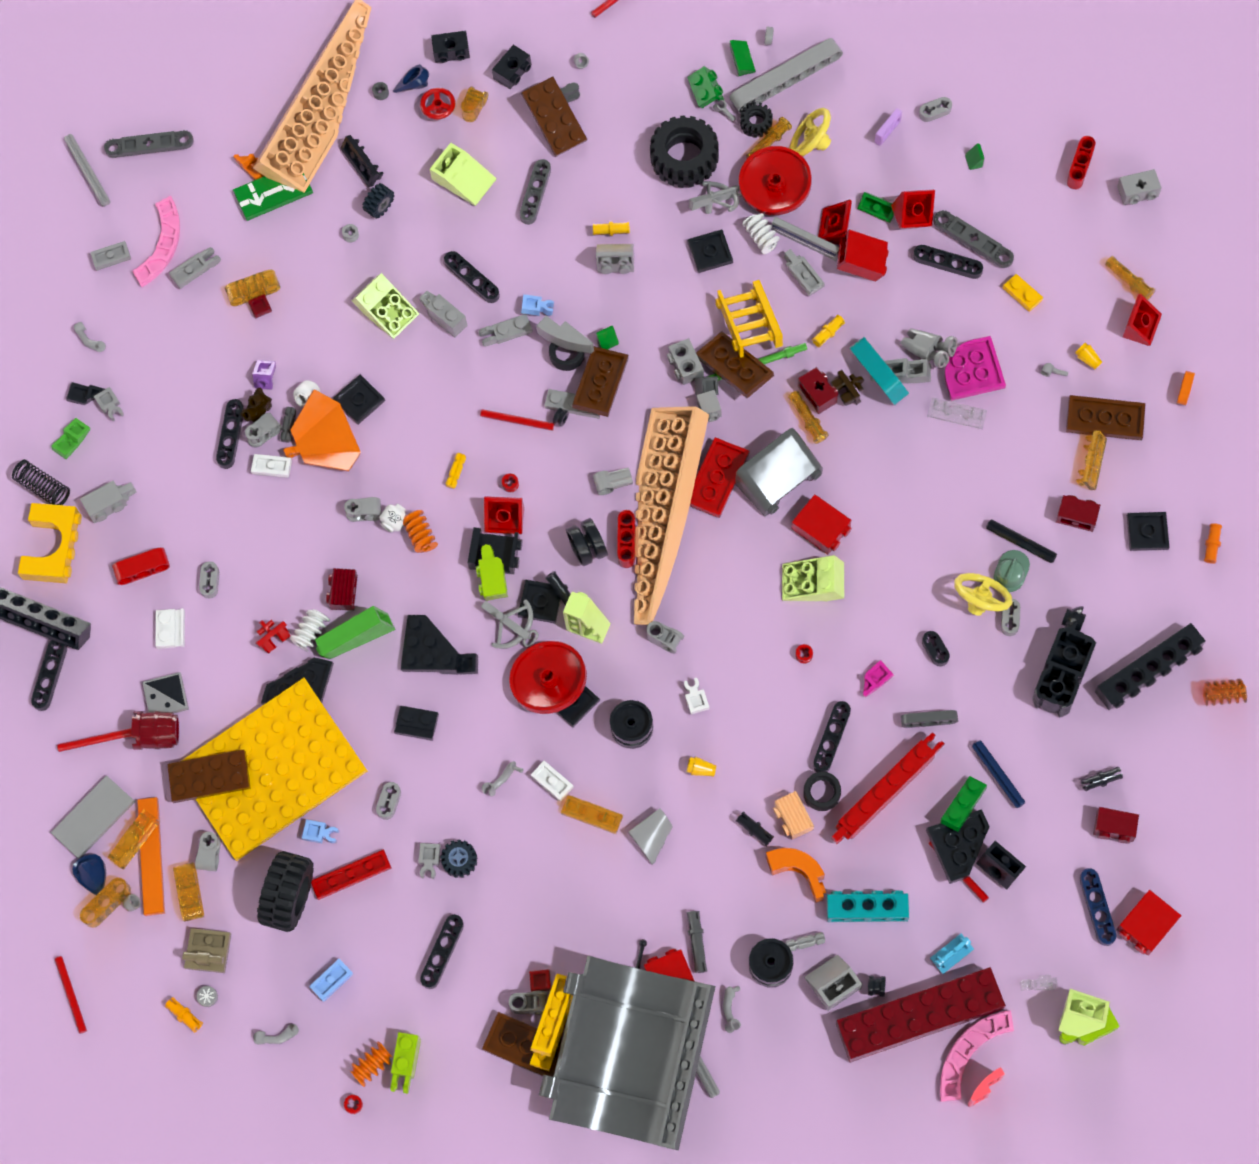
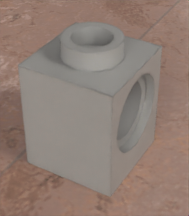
M715 390L697 395L698 407L709 414V422L716 421L719 417H722L721 407Z

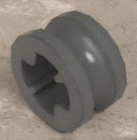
M384 82L374 84L372 88L374 97L377 100H385L389 96L388 86Z

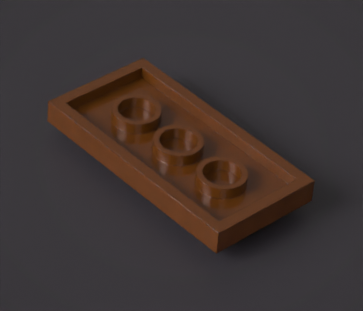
M553 76L521 93L555 157L588 140Z
M721 331L697 351L696 354L704 365L744 397L749 398L774 376V372L744 348V357L740 358L738 351L733 349V339Z
M594 346V351L590 353L572 408L609 417L629 355Z
M1070 395L1066 432L1142 441L1146 403Z
M244 749L167 764L173 803L251 789L247 756Z
M498 1012L482 1047V1051L542 1077L543 1075L554 1077L563 1039L560 1038L549 1071L531 1066L530 1061L534 1053L531 1051V1046L538 1028Z

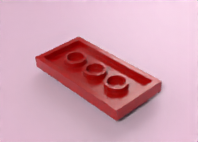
M715 437L696 476L690 507L720 518L736 484V472L745 464L750 451Z

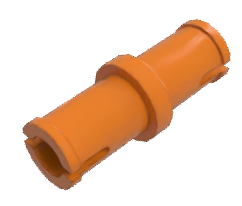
M1211 523L1209 525L1208 539L1205 541L1207 547L1204 562L1215 564L1217 562L1218 548L1221 546L1219 540L1222 525Z

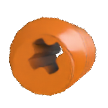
M423 510L413 511L403 519V525L406 527V532L409 533V539H411V543L417 553L428 552L438 546L437 542H433L435 536L431 535L432 529H427L430 526L429 523H424L427 520L426 516H421L424 513Z
M379 1041L377 1042L378 1049L370 1048L371 1055L367 1052L364 1053L366 1060L358 1058L359 1065L351 1064L353 1071H349L363 1087L366 1086L364 1079L372 1081L371 1073L376 1076L379 1075L377 1068L385 1070L384 1062L391 1065L390 1057L392 1056Z

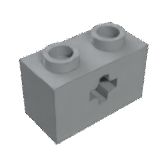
M1155 169L1120 177L1117 184L1123 205H1133L1143 200H1153L1159 197L1162 188Z

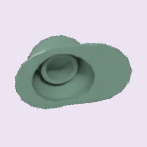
M1018 550L1005 552L1001 556L994 572V580L1003 585L1009 593L1017 591L1023 585L1029 571V558Z

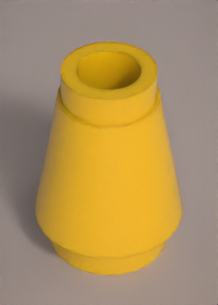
M1086 342L1075 352L1078 359L1094 370L1102 363L1092 346Z
M696 756L695 758L690 757L686 772L695 776L714 777L716 765Z

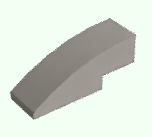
M545 316L536 326L537 333L557 346L583 353H592L594 351L593 342L566 321L559 326L548 316Z
M907 358L884 361L901 383L931 382V364L927 359L908 361ZM870 375V380L875 381L873 377Z

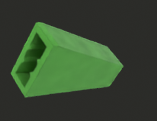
M372 606L315 639L317 644L316 650L320 656L332 659L396 629L387 612Z

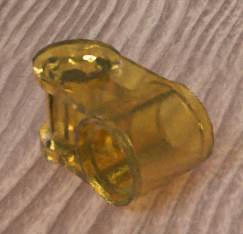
M473 86L469 87L461 103L464 121L474 122L478 118L487 102L488 92L478 91Z

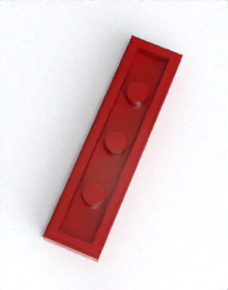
M383 849L313 879L311 884L317 899L320 900L390 870L392 867Z

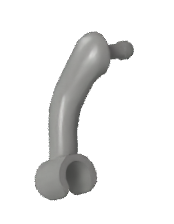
M82 322L74 325L75 332L86 347L98 352L105 350L106 345L104 342L90 340L84 333L86 328Z
M515 761L510 762L493 784L487 782L482 785L483 793L485 794L489 790V795L494 796L495 790L508 780L514 770L523 773L524 769L517 767Z
M730 986L727 987L724 994L723 1012L727 1021L725 1030L728 1033L738 1030L741 1026L739 1020L733 1018L731 1010L735 992L740 991L739 986L734 989Z
M290 1024L277 1036H265V1032L258 1031L254 1034V1043L281 1044L297 1035L299 1029L297 1025Z

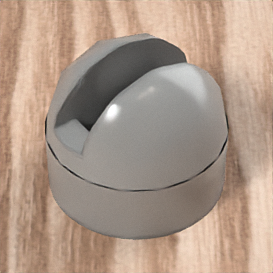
M578 53L574 56V63L578 68L582 69L589 64V58L584 53Z
M130 894L123 900V907L127 911H134L141 905L139 897L135 894Z

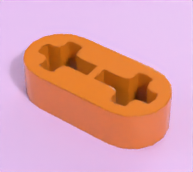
M1185 371L1177 404L1186 406L1195 376L1194 372Z

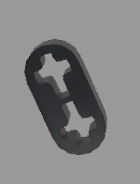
M926 632L922 638L923 647L936 666H945L950 658L948 649L937 632ZM928 637H930L931 639L935 638V647L932 645L931 642L927 643ZM937 650L940 655H945L943 661L936 659L938 655Z

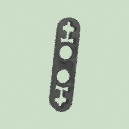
M540 159L535 163L521 206L520 219L527 225L533 224L536 221L550 177L551 166L545 159ZM543 166H545L546 169H543L542 176H541V175H540V168H542ZM541 181L543 185L541 187H534L533 183ZM531 196L538 198L535 203H530L528 199ZM530 208L531 215L528 218H526L525 215L528 214Z

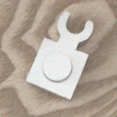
M694 678L695 685L693 687H690L688 682L684 681L686 691L690 692L685 695L691 715L710 709L704 689L698 691L699 681L697 678Z

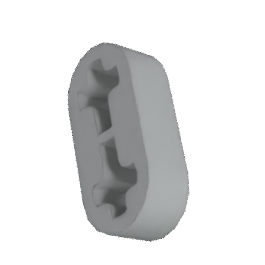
M941 97L923 104L919 111L920 119L924 122H930L948 115L952 109V101L947 97ZM927 110V112L931 113L930 115H928L927 113H924V111Z
M210 561L204 563L201 567L199 584L201 594L208 599L215 597L218 593L220 573L217 565ZM210 567L214 570L211 572V577L206 572L209 571ZM208 582H210V586L213 588L209 590V593L205 590L208 588Z
M1012 599L1013 608H1016L1012 615H1009V608L1002 611L1001 631L1006 636L1015 635L1020 626L1021 607L1016 599ZM1009 620H1012V626H1014L1012 630H1008L1009 628L1007 627Z
M394 782L384 785L377 804V814L383 820L391 819L394 816L401 796L400 787ZM394 787L397 793H393L391 799H389L387 790H391ZM387 803H389L388 808L390 812H386L384 815L381 808H385Z

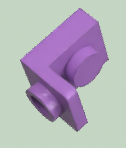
M257 360L252 374L254 388L261 387L262 389L272 390V378L276 369L275 361Z

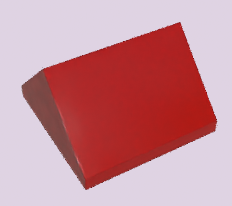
M934 189L901 192L891 205L899 228L932 226L935 199Z
M850 199L823 208L818 234L819 238L832 244L840 245V237L848 231L852 206Z
M1142 294L1137 296L1123 338L1151 346L1162 313Z
M485 496L484 533L515 534V532H519V534H522L525 509L523 498Z

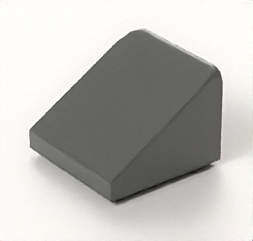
M718 376L695 378L696 396L715 390L716 395H719Z

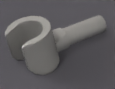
M718 101L721 108L718 104L713 105V109L716 112L722 111L732 122L736 119L726 108V101Z
M1046 363L1040 372L1046 377H1049L1051 373L1068 376L1067 371L1054 368L1051 363Z

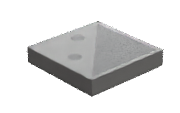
M180 672L143 682L149 712L178 713L189 710Z

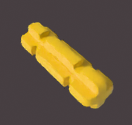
M456 453L455 461L446 480L448 488H456L457 480L463 468L462 465L466 460V456L462 453Z

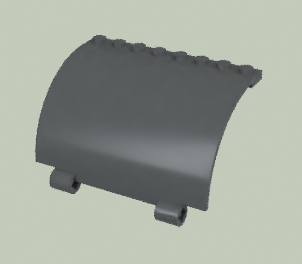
M587 956L583 975L567 973L563 993L571 994L573 998L554 1077L543 1075L539 1096L554 1099L549 1120L606 1132L679 1151L716 986L662 975Z

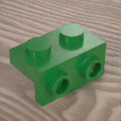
M703 66L687 77L700 108L706 107L716 99L719 101L724 100L722 95L723 89L717 83L716 79L718 77L714 70Z

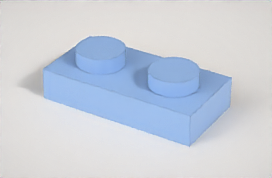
M338 959L309 987L325 1002L353 975V972Z

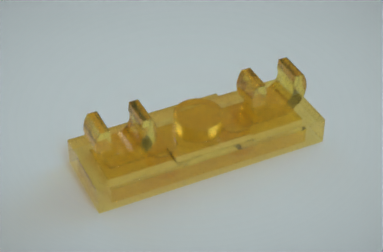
M1094 431L1093 436L1088 435L1085 437L1088 442H1091L1089 445L1083 446L1088 451V455L1085 457L1086 468L1085 470H1078V473L1084 477L1076 479L1079 485H1086L1089 490H1096L1106 447L1107 438L1101 431Z
M570 795L567 796L561 811V815L613 834H617L623 819L622 814Z
M143 809L119 840L108 858L121 869H125L160 821Z

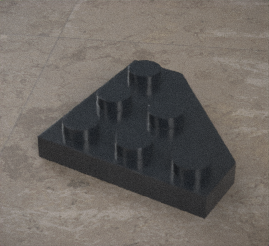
M408 615L400 670L403 672H458L460 654L426 615Z
M315 657L308 660L301 667H296L284 674L280 679L267 684L261 704H266L303 678L306 679L322 703L334 663Z
M982 809L970 813L958 832L942 823L927 827L926 829L949 884L966 879L971 873L990 827Z

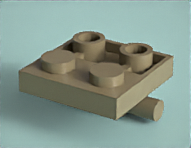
M191 928L187 952H183L182 957L185 960L184 968L188 970L225 973L231 933Z

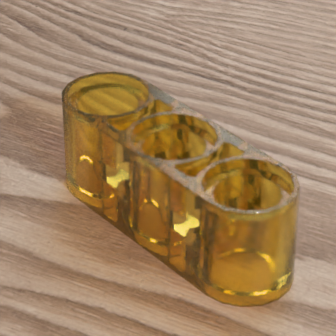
M271 269L226 285L225 291L230 305L239 306L263 294L265 296L273 294L280 290L281 286L275 271Z
M194 862L174 866L173 871L183 921L203 918L204 909Z
M114 878L81 910V921L90 928L99 926L131 894L130 885L122 878ZM123 884L124 889L121 892H116L117 887ZM109 899V904L102 907L103 900ZM95 913L94 919L87 921L88 915Z

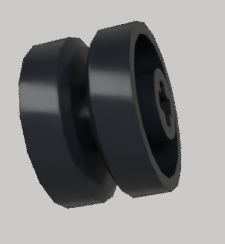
M591 518L581 521L582 532L576 525L566 528L571 548L583 567L593 562L591 551L597 559L608 556L604 541Z
M627 700L621 702L613 709L610 715V728L614 740L624 748L630 749L642 747L650 740L654 728L651 711L645 704L635 700Z
M775 938L764 939L752 948L749 955V972L759 985L767 988L778 987L790 978L794 964L793 954L789 946L783 941ZM767 961H770L771 963H772V962H775V963H774L773 965H769V964L767 963Z

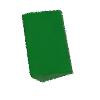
M730 40V50L738 76L755 73L756 70L747 41Z
M863 193L857 209L891 223L894 217L891 207L893 203L871 193Z

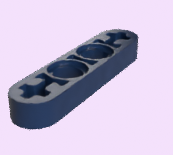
M1087 868L1080 875V884L1097 940L1103 946H1110L1116 940V930L1099 875L1094 869ZM1088 873L1090 876H1094L1092 880L1093 887L1097 885L1096 888L1087 890L1090 887L1089 880L1084 879ZM1092 892L1100 895L1101 900L1094 903L1090 900L1089 896ZM1097 912H1104L1106 914V921L1099 922L1096 920L1095 914ZM1107 924L1109 926L1105 928L1106 932L1112 935L1109 941L1106 938H1102L1104 934L1103 926Z

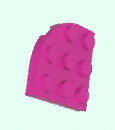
M991 336L967 341L959 345L954 355L949 357V362L945 368V382L951 401L1006 388Z

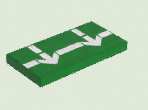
M265 176L233 189L247 221L313 194L310 184L304 193L268 179Z

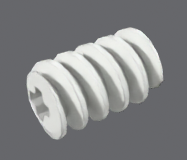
M764 214L749 216L743 221V226L746 227V231L750 233L751 238H754L753 240L758 244L757 246L761 249L762 254H768L775 249L780 237H773L776 232L775 230L770 231L771 225L766 226L768 220H762Z
M314 609L307 610L306 614L308 616L302 618L304 623H299L298 627L300 629H295V635L290 637L293 644L309 652L306 648L307 646H314L310 641L317 639L314 634H322L318 628L326 627L323 620L330 621L326 615Z

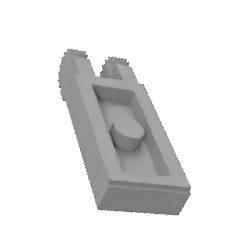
M210 247L200 254L197 253L169 272V275L181 289L210 268L215 267L221 261V258L217 255L210 258L214 254V249Z
M527 314L482 328L478 333L481 337L495 334V336L483 339V345L489 346L530 334L533 330Z

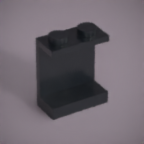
M473 527L467 562L469 569L476 570V566H479L478 560L482 559L481 548L486 544L492 547L494 556L502 560L505 574H514L515 568H519L520 557H517L518 550H522L523 540L519 537V532H515L514 537L483 534L481 528Z

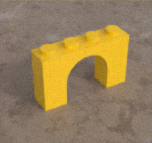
M31 503L28 521L32 527L56 529L61 532L62 541L58 550L50 556H21L18 575L22 580L67 584L68 577L70 578L72 574L71 560H74L75 557L74 544L78 541L77 528L82 520V515L76 506Z

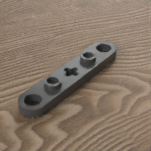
M187 130L121 137L120 139L112 138V140L106 141L104 150L112 158L190 148L194 143V138L190 131L188 132ZM182 137H189L187 142H180ZM148 141H151L150 146L147 147L146 144L148 143ZM117 145L118 148L116 149V151H109V148L111 146Z
M946 210L936 213L934 224L938 229L1001 268H1007L1012 265L1014 255L1011 250L1003 247L999 242ZM946 217L948 222L942 224L938 219ZM974 236L977 237V241H976V240H974L973 242L970 241V240H971V237H972V238H973ZM1001 255H1007L1009 257V261L1004 262L1000 260L999 257Z

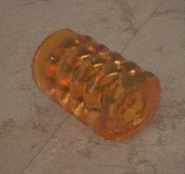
M1240 678L1236 679V681L1229 679L1228 683L1226 680H1221L1220 684L1218 681H1213L1212 684L1206 681L1203 687V698L1206 706L1208 701H1211L1212 705L1215 706L1216 700H1219L1220 705H1223L1224 699L1227 700L1228 704H1231L1232 698H1234L1236 704H1239L1240 698L1243 699L1244 703H1247V690Z

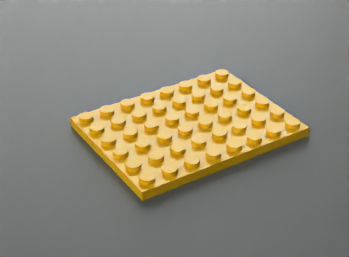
M305 678L182 760L185 761L243 749L246 751L251 789L196 799L236 861L368 772Z

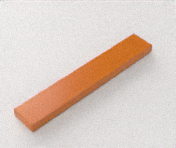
M157 797L139 799L137 801L144 915L165 914L159 801Z

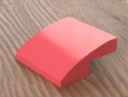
M1001 1067L989 1074L979 1084L967 1103L969 1107L989 1096L991 1093L989 1087L999 1082L1005 1075Z

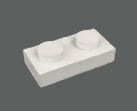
M254 454L251 472L257 475L289 478L292 459Z
M545 761L531 774L534 780L560 802L574 788L568 780Z

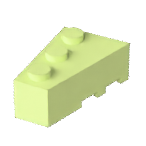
M571 592L563 611L566 630L602 644L611 623L587 594Z

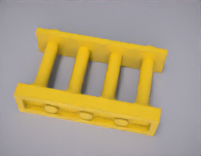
M760 280L752 281L753 289L750 292L724 298L721 290L717 291L716 307L718 310L721 309L733 339V349L738 351L740 358L744 357L743 347L769 340L770 342L773 341L775 348L783 346V334ZM750 299L757 302L755 306L730 312L727 306ZM754 313L762 314V319L735 326L733 321L735 318ZM763 326L768 329L766 334L743 340L739 336L740 332Z
M558 973L553 982L531 1046V1051L534 1053L530 1065L547 1071L550 1070L573 998V995L563 993L567 976Z

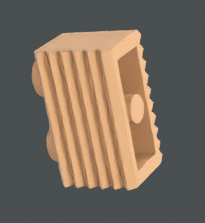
M796 791L775 801L773 811L777 819H782L784 823L782 829L786 836L790 835L793 840L814 830V825Z

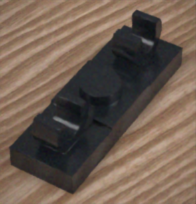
M351 135L345 137L340 149L367 186L372 187L376 180L382 178L384 173L378 172L379 166L373 165L370 162V159L363 151L365 147H359L358 143L360 140L353 139Z

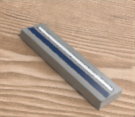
M778 217L773 219L772 230H775L776 233L837 261L839 254L838 246Z

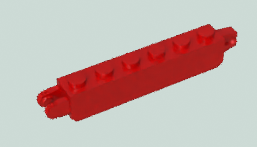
M933 732L924 740H920L838 821L835 827L838 831L831 839L838 844L844 838L847 840L855 838L933 761L935 754L945 743L940 741L931 749L928 744L936 736Z

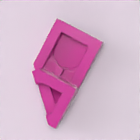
M881 660L865 674L863 691L865 697L872 694L894 676Z

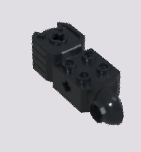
M1084 606L1073 609L1067 608L1061 624L1065 627L1058 630L1032 698L1036 709L1042 707L1050 713H1058L1059 718L1070 713L1080 686L1079 684L1082 682L1096 645L1095 640L1091 636L1080 632L1086 614L1082 613Z

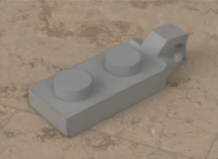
M791 249L785 252L784 258L788 262L786 263L788 270L809 296L825 286L822 279L803 256H796Z

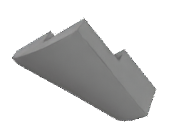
M660 808L631 829L629 834L653 865L673 826Z

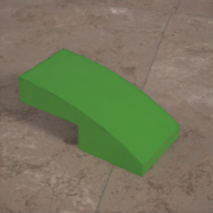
M77 418L63 429L64 434L51 446L52 450L64 459H67L78 448L90 431V427Z

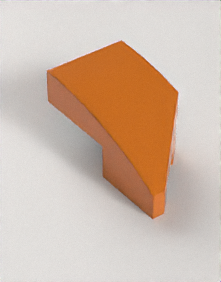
M235 154L233 156L236 162L254 180L264 177L253 169L258 160L254 154H249V156Z

